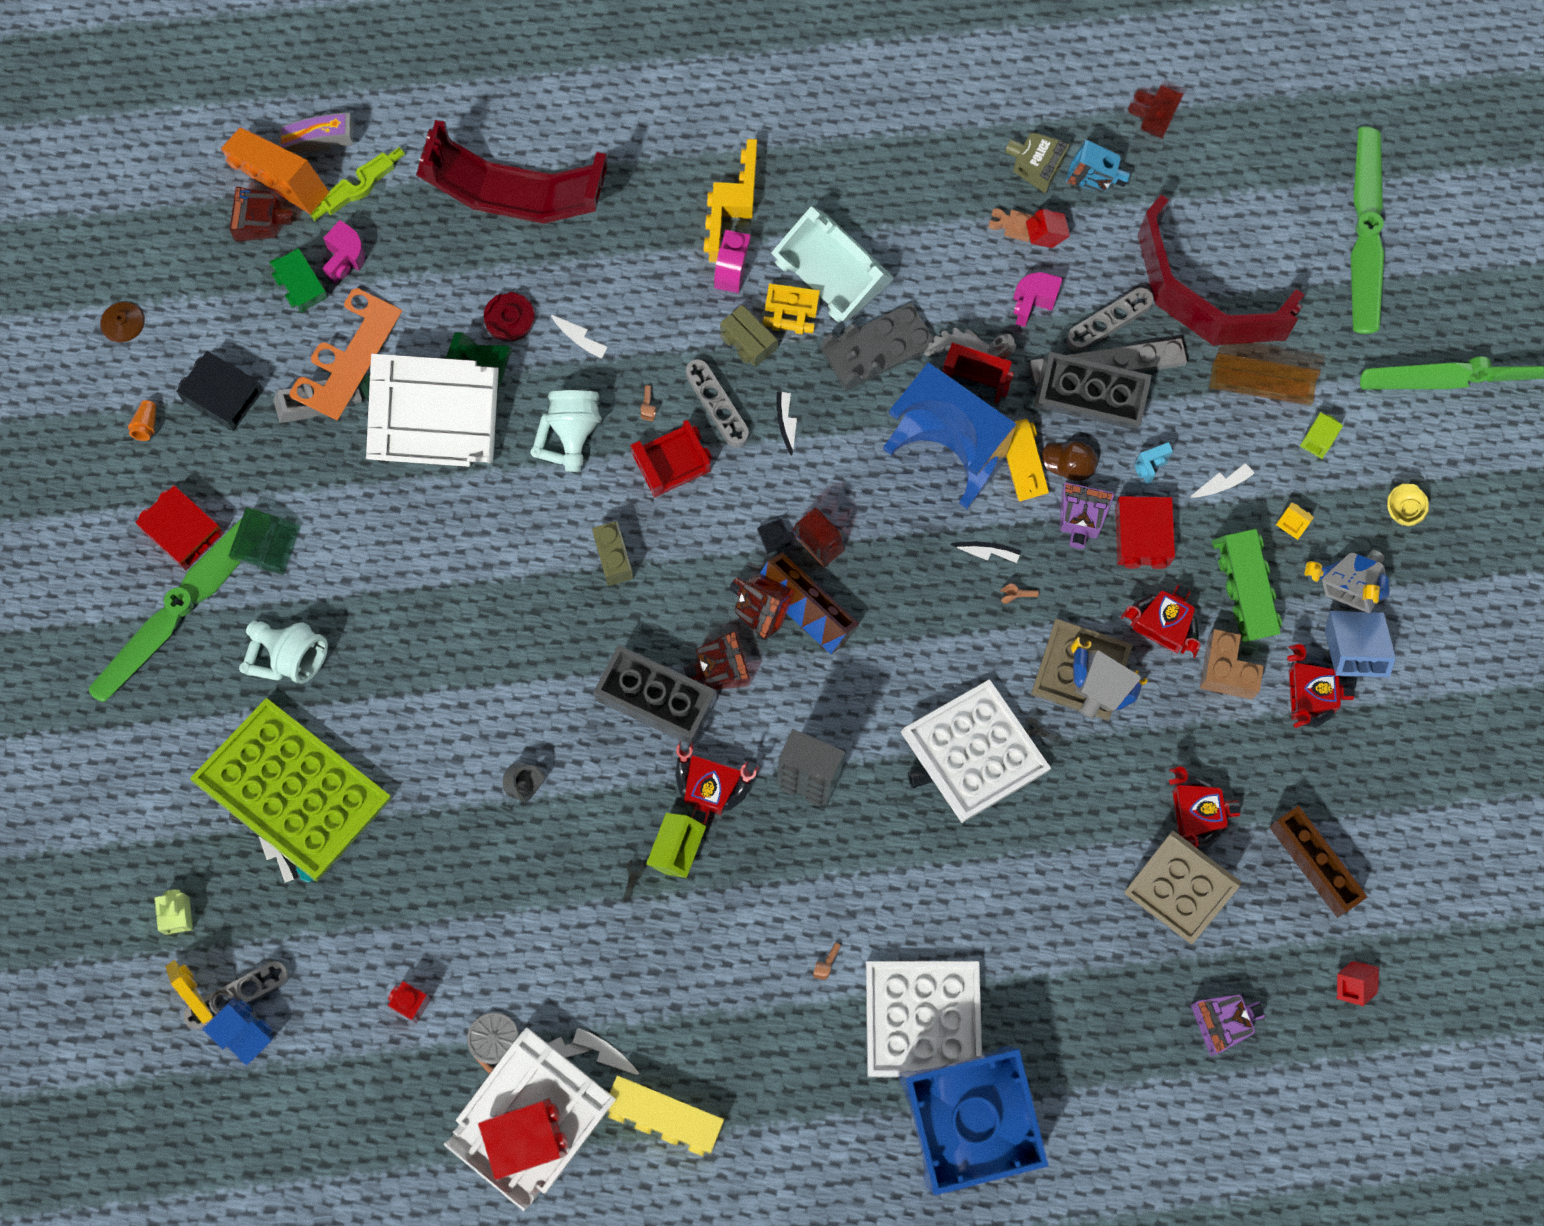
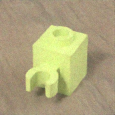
M170 890L164 892L163 896L155 897L159 932L167 935L193 930L189 896L181 893L180 890Z

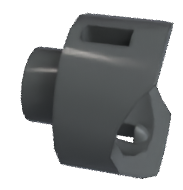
M516 762L507 768L503 776V789L509 797L528 802L539 789L545 777L539 767Z

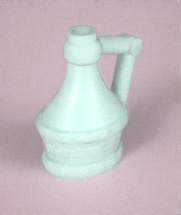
M580 390L551 391L548 394L549 401H551L548 413L543 414L541 417L534 446L531 449V455L535 458L563 464L566 472H581L583 444L596 425L602 421L597 405L599 393ZM550 425L563 443L564 455L544 449Z
M252 621L246 629V633L252 641L249 643L244 662L239 666V670L248 676L252 675L272 680H281L283 676L291 677L296 683H306L321 668L327 654L328 644L323 636L315 634L311 631L309 625L305 623H296L285 629H271L265 622ZM260 644H263L269 652L271 668L254 665Z

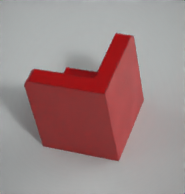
M1351 961L1337 974V999L1361 1006L1368 1003L1378 993L1379 967Z

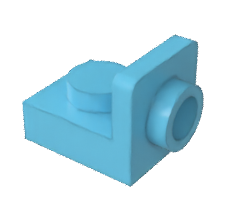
M1169 442L1139 454L1135 469L1138 476L1144 478L1146 484L1153 481L1156 475L1154 469L1168 463L1173 453Z

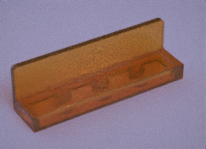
M1217 353L1211 366L1209 388L1312 405L1315 383L1320 376L1321 370Z

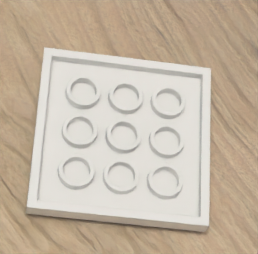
M990 679L906 726L901 731V734L961 823L1026 786L1051 769Z
M866 961L867 1077H899L898 1073L929 1069L982 1056L979 961Z

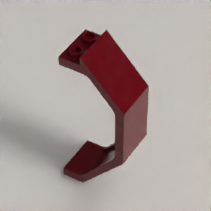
M435 120L433 129L428 130L416 176L473 210L545 224L596 212L608 163L606 153L596 152L593 165L555 174H546L491 163L451 140L445 121Z
M1161 194L1147 210L1138 232V239L1155 305L1213 346L1287 340L1298 321L1296 316L1303 307L1300 302L1305 294L1295 289L1283 306L1275 313L1227 315L1173 277L1158 227L1169 203V199Z

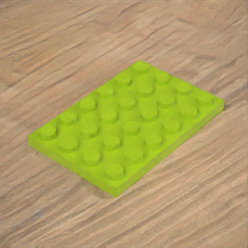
M267 698L190 777L191 782L316 882L319 881L391 801V796Z

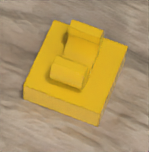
M1291 503L1276 526L1298 540L1314 517L1309 512L1301 509L1299 505Z

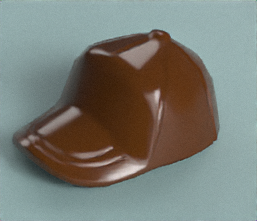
M1081 441L1050 443L1044 447L1042 452V462L1047 470L1074 481L1089 479L1094 475L1098 463L1095 450Z

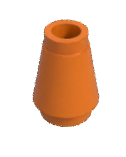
M148 400L141 401L140 406L128 425L129 435L132 438L148 441L154 435L157 407L155 403Z

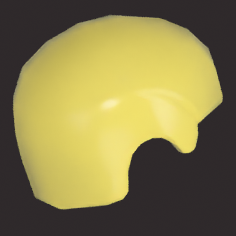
M1401 484L1393 488L1388 495L1387 508L1391 518L1402 526H1415L1427 516L1429 501L1427 495L1417 485Z

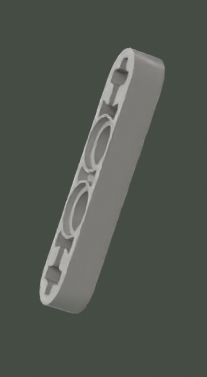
M1145 288L1135 289L1074 326L1069 331L1066 339L1068 347L1076 352L1084 351L1143 315L1152 305V293ZM1137 297L1146 299L1145 304L1140 302L1132 309L1131 306L1135 304ZM1117 308L1124 309L1127 317L1119 319L1114 316L1113 311ZM1096 321H1101L1106 325V330L1102 332L1096 331L1092 324ZM1086 330L1088 331L1089 334H1087L1084 337L1082 343L1080 341H1074L1075 335L1081 337L1086 333Z
M702 360L691 361L686 367L688 382L726 442L734 448L743 447L749 437L746 424L709 366ZM697 368L698 371L703 370L702 378L705 382L701 384V380L698 377V375H693V369ZM707 388H714L717 390L718 395L713 399H708L703 395V392ZM722 408L728 409L731 412V416L726 420L719 419L716 415L718 410ZM733 422L735 430L738 433L742 432L741 439L739 440L737 437L731 438L733 436V432L730 425Z
M273 961L202 999L205 1004H210V1008L215 1014L220 1011L216 1003L222 995H229L231 999L234 997L237 1001L243 999L250 1005L283 987L289 979V971L285 965ZM273 968L277 971L282 970L278 982L273 979L264 982L268 986L266 989H264L263 983L257 978L259 975L263 979L270 977ZM254 981L257 984L256 993L250 997L244 996L242 992L244 984ZM187 1007L184 1012V1022L194 1030H202L208 1022L205 1024L201 1022L199 1024L196 1021H191L195 1014L190 1007Z

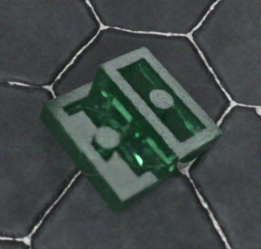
M246 507L229 557L232 560L255 565L258 569L284 575L300 530V525Z

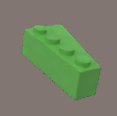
M1257 529L1225 535L1211 540L1213 548H1219L1221 553L1220 560H1218L1220 571H1223L1228 576L1225 586L1227 594L1231 600L1236 602L1232 610L1242 642L1281 634L1282 621L1279 613L1275 611L1274 602L1276 601V595L1273 587L1269 585L1267 577L1270 574L1269 565L1263 559L1261 550H1263L1264 544L1261 535L1257 533Z

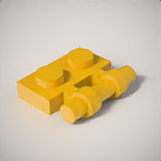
M769 283L765 311L775 313L774 318L764 316L763 325L772 328L773 331L784 329L795 331V334L803 335V332L813 334L815 323L805 322V317L816 318L820 290ZM783 313L797 315V321L782 319Z

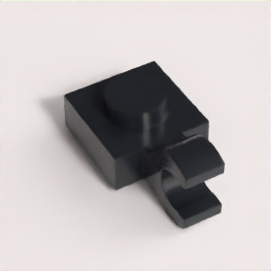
M782 518L757 527L758 535L767 554L775 552L777 556L780 553H784L791 559L787 547L792 545V541Z

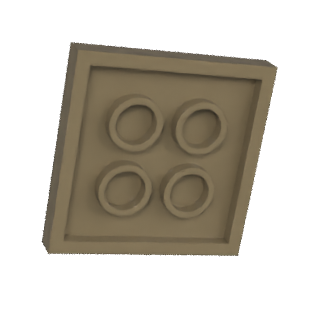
M1055 619L1031 695L1079 711L1086 698L1075 692L1076 685L1073 674L1074 653L1071 650V645L1075 639L1080 637L1079 642L1083 646L1087 641L1092 643L1087 651L1088 653L1090 650H1099L1125 667L1133 644ZM1100 707L1095 717L1108 721L1112 711H1106Z
M1172 830L1127 887L1124 894L1190 944H1193L1237 891L1242 882Z

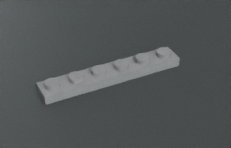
M1182 339L1067 355L1135 372L1185 366L1187 363ZM1043 359L1030 360L1029 363L1034 388L1038 387Z

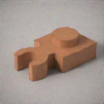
M993 209L992 216L999 218L1000 221L990 220L988 225L990 229L999 230L1003 228L1006 229L1004 236L1029 242L1030 238L1026 221L1033 217V215L1011 210L1010 216H1008L1000 209Z

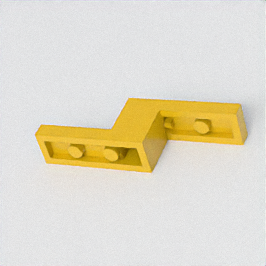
M747 139L746 149L741 148V164H745V171H740L739 184L713 182V192H708L707 207H712L711 215L706 214V230H710V236L704 239V253H709V262H717L721 241L722 217L752 219L757 139Z

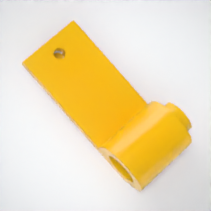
M1026 418L1014 421L1016 427L1006 455L1018 502L1049 493L1034 437L1037 436L1033 422L1029 423Z

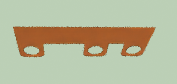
M358 288L350 292L344 302V307L365 319L345 352L323 342L317 346L311 356L313 364L332 373L326 384L322 386L306 377H300L290 390V397L335 420L339 419L371 365V354L378 353L403 311ZM356 295H362L368 300V305L364 309H356L352 306L351 299ZM321 350H331L335 354V360L330 364L320 362L318 354ZM301 384H309L314 389V395L311 398L303 399L297 394V388Z

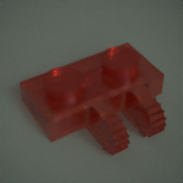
M1160 85L1155 96L1138 90L1134 94V99L1141 104L1150 106V108L1138 103H1130L1128 111L1132 115L1144 118L1140 127L1141 130L1163 139L1182 100L1183 94L1163 85Z

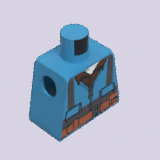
M1085 140L1071 160L1065 183L1105 192L1111 183L1125 187L1130 173L1118 169L1121 160L1118 154Z

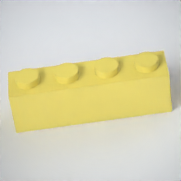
M619 1076L616 1077L610 1095L616 1101L608 1110V1118L624 1124L625 1119L636 1123L635 1129L649 1135L654 1130L663 1134L661 1140L677 1146L678 1141L689 1145L688 1151L704 1157L705 1152L712 1153L724 1119Z

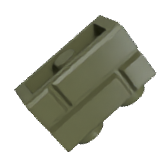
M744 305L738 307L720 323V336L728 346L733 344L738 350V356L746 364L750 362L754 367H757L778 348V339Z
M618 521L592 528L607 586L632 580V569Z

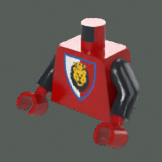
M1177 585L1172 595L1165 591H1161L1158 595L1150 594L1136 601L1132 606H1128L1120 617L1121 619L1128 617L1132 621L1130 624L1133 627L1132 630L1176 654L1179 651L1184 654L1185 650L1193 653V658H1196L1201 647L1198 619L1193 615L1195 608L1186 603L1191 592L1184 586Z
M1290 645L1288 648L1293 651L1294 655L1287 656V660L1289 662H1297L1288 670L1291 719H1298V722L1294 723L1293 726L1294 728L1301 726L1316 728L1332 719L1334 713L1341 706V700L1354 699V685L1339 684V676H1335L1334 669H1331L1329 665L1307 653L1304 645Z
M681 741L678 743L676 753L679 757L677 758L675 778L679 793L685 797V804L694 806L692 819L705 826L710 812L722 815L724 810H732L746 798L752 784V779L760 771L759 766L755 768L754 773H749L747 771L749 761H747L741 767V770H737L692 755L693 743H690L688 752L681 750Z
M1182 766L1170 768L1169 771L1175 774V778L1170 779L1169 784H1180L1172 791L1179 835L1197 849H1206L1221 837L1222 831L1228 824L1227 818L1240 816L1239 801H1224L1221 788H1215L1212 783L1187 773L1186 769Z

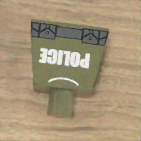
M1030 133L1025 144L1011 139L1005 153L1016 158L1013 168L1014 173L1042 192L1047 193L1067 156L1070 144L1040 134Z

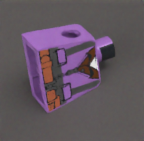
M1064 483L1061 491L1060 531L1071 533L1069 543L1071 547L1083 549L1085 548L1087 537L1097 539L1114 493Z
M1241 995L1202 1000L1191 1005L1210 1057L1253 1035L1255 1029L1252 1022L1265 1017L1259 1002L1245 1006Z

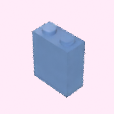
M1330 611L1325 634L1335 676L1390 677L1396 656L1384 613L1371 612L1369 614L1367 612Z

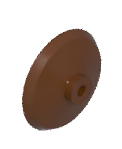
M131 302L112 304L103 312L100 319L102 333L106 338L114 342H127L136 338L143 330L145 324L143 311Z

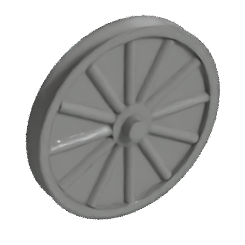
M487 1013L478 1017L471 1024L467 1034V1044L471 1054L477 1060L486 1064H497L519 1037L515 1023L508 1016L501 1013Z

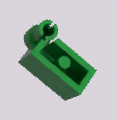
M296 248L280 259L276 257L269 261L274 271L271 275L278 287L282 285L285 287L288 293L284 296L291 308L297 307L299 312L302 313L327 299L324 288L299 248Z

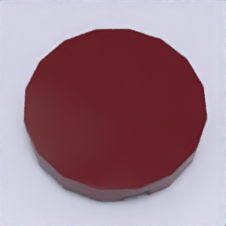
M508 292V294L503 295L498 294L487 303L484 309V323L487 331L494 338L504 342H514L524 338L531 332L535 323V312L531 302L521 294L516 292Z

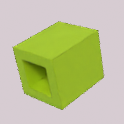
M1320 412L1300 447L1323 459L1343 425L1333 416L1324 415Z

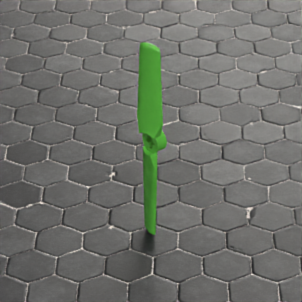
M1364 126L1359 127L1357 140L1354 205L1358 218L1355 226L1358 238L1351 252L1353 331L1360 334H1370L1377 332L1380 328L1384 250L1379 234L1384 222L1380 216L1383 208L1381 133L1375 128ZM1366 222H1370L1373 229H1368Z
M1475 357L1466 363L1365 369L1361 374L1360 387L1361 389H1456L1470 387L1469 381L1478 383L1486 380L1487 382L1544 379V366L1492 367L1489 358Z
M254 508L250 509L188 570L180 587L173 588L164 596L165 606L142 625L89 686V693L99 701H107L171 636L181 617L189 614L194 604H199L219 589L271 527L270 519L263 512ZM176 598L182 599L184 604L182 606L175 605L174 600Z

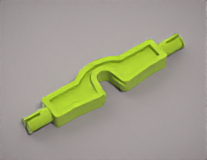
M398 146L388 155L382 152L371 161L357 168L356 176L361 183L358 186H354L348 180L342 179L329 191L330 193L320 205L309 214L310 217L316 221L327 212L329 215H333L350 201H357L366 197L374 189L377 181L394 170L393 163L405 156L403 150Z

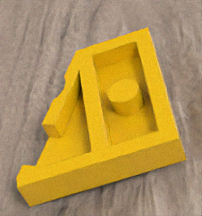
M175 959L168 963L165 968L170 984L200 1021L205 1024L213 1016L196 989L197 984L193 979L194 975L185 964L180 966Z

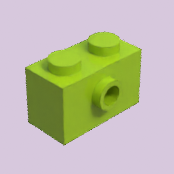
M666 813L646 864L663 874L687 878L706 826L689 816Z

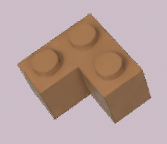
M1214 629L1207 640L1200 689L1253 700L1260 692L1264 666L1238 661L1237 656L1241 635Z

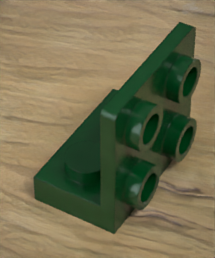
M455 332L445 359L477 361L478 367L499 368L498 393L512 348L502 345H478L463 332Z

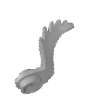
M953 328L952 335L947 331H942V337L935 336L934 343H929L924 354L930 356L943 350L949 351L951 343L954 342L1005 359L1015 351L1016 344L1010 334L1000 335L988 345L969 329L962 333L959 329Z

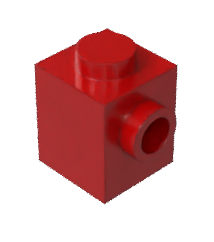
M1042 209L1026 221L1030 242L1033 245L1054 248L1070 237L1065 214Z
M402 981L400 986L396 985L390 992L388 1007L417 1024L431 998Z

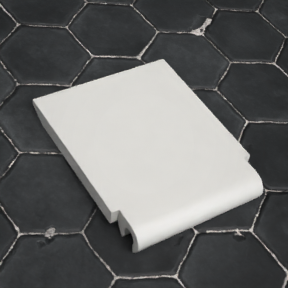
M371 354L366 459L468 467L471 466V462L493 463L499 368L478 367L477 361Z
M527 1027L515 1040L456 1119V1122L460 1125L453 1131V1136L444 1143V1146L521 1210L525 1211L540 1192L545 1194L549 1191L616 1099ZM550 1098L551 1103L557 1106L560 1118L557 1122L560 1132H564L568 1140L567 1155L561 1159L495 1180L478 1123Z

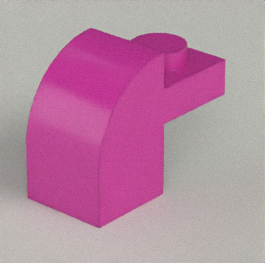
M339 220L323 238L327 249L334 253V256L323 267L327 279L334 284L339 279H344L348 275L351 266L360 271L365 261V252L358 234L350 226Z
M725 230L716 262L714 288L735 293L740 292L751 235Z
M1032 273L1025 276L1018 283L1013 299L1017 300L1013 313L1018 315L1017 325L1026 327L1032 305L1053 310L1062 278L1047 273Z

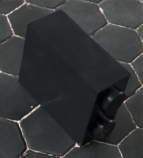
M206 351L203 356L195 361L190 374L180 381L176 392L183 402L234 432L264 390L258 380L211 352Z

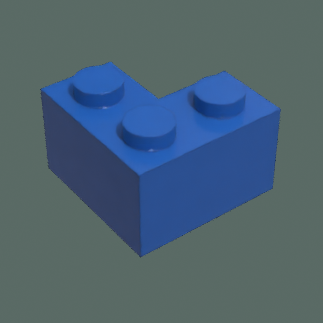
M233 997L202 1030L222 1049L227 1046L247 1066L273 1040L274 1036L271 1034L273 1029L263 1019L257 1021L250 1014L253 1011L252 1008L243 999L237 1001Z

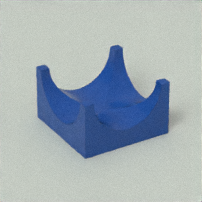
M928 362L890 409L889 414L897 420L904 414L905 416L884 445L883 450L892 455L896 450L908 443L923 440L937 442L950 448L960 458L966 471V490L959 504L968 509L1004 464L1016 423Z
M1007 1045L999 1047L991 1053L969 1060L929 1069L908 1070L898 1073L900 1084L904 1089L920 1144L925 1186L934 1196L1049 1167L1019 1049Z

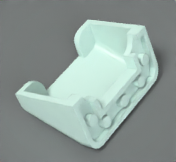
M812 206L771 252L777 258L775 263L783 271L787 272L789 269L795 272L813 290H820L819 296L828 303V307L831 309L828 314L839 323L841 321L848 322L894 279L881 264L834 220Z

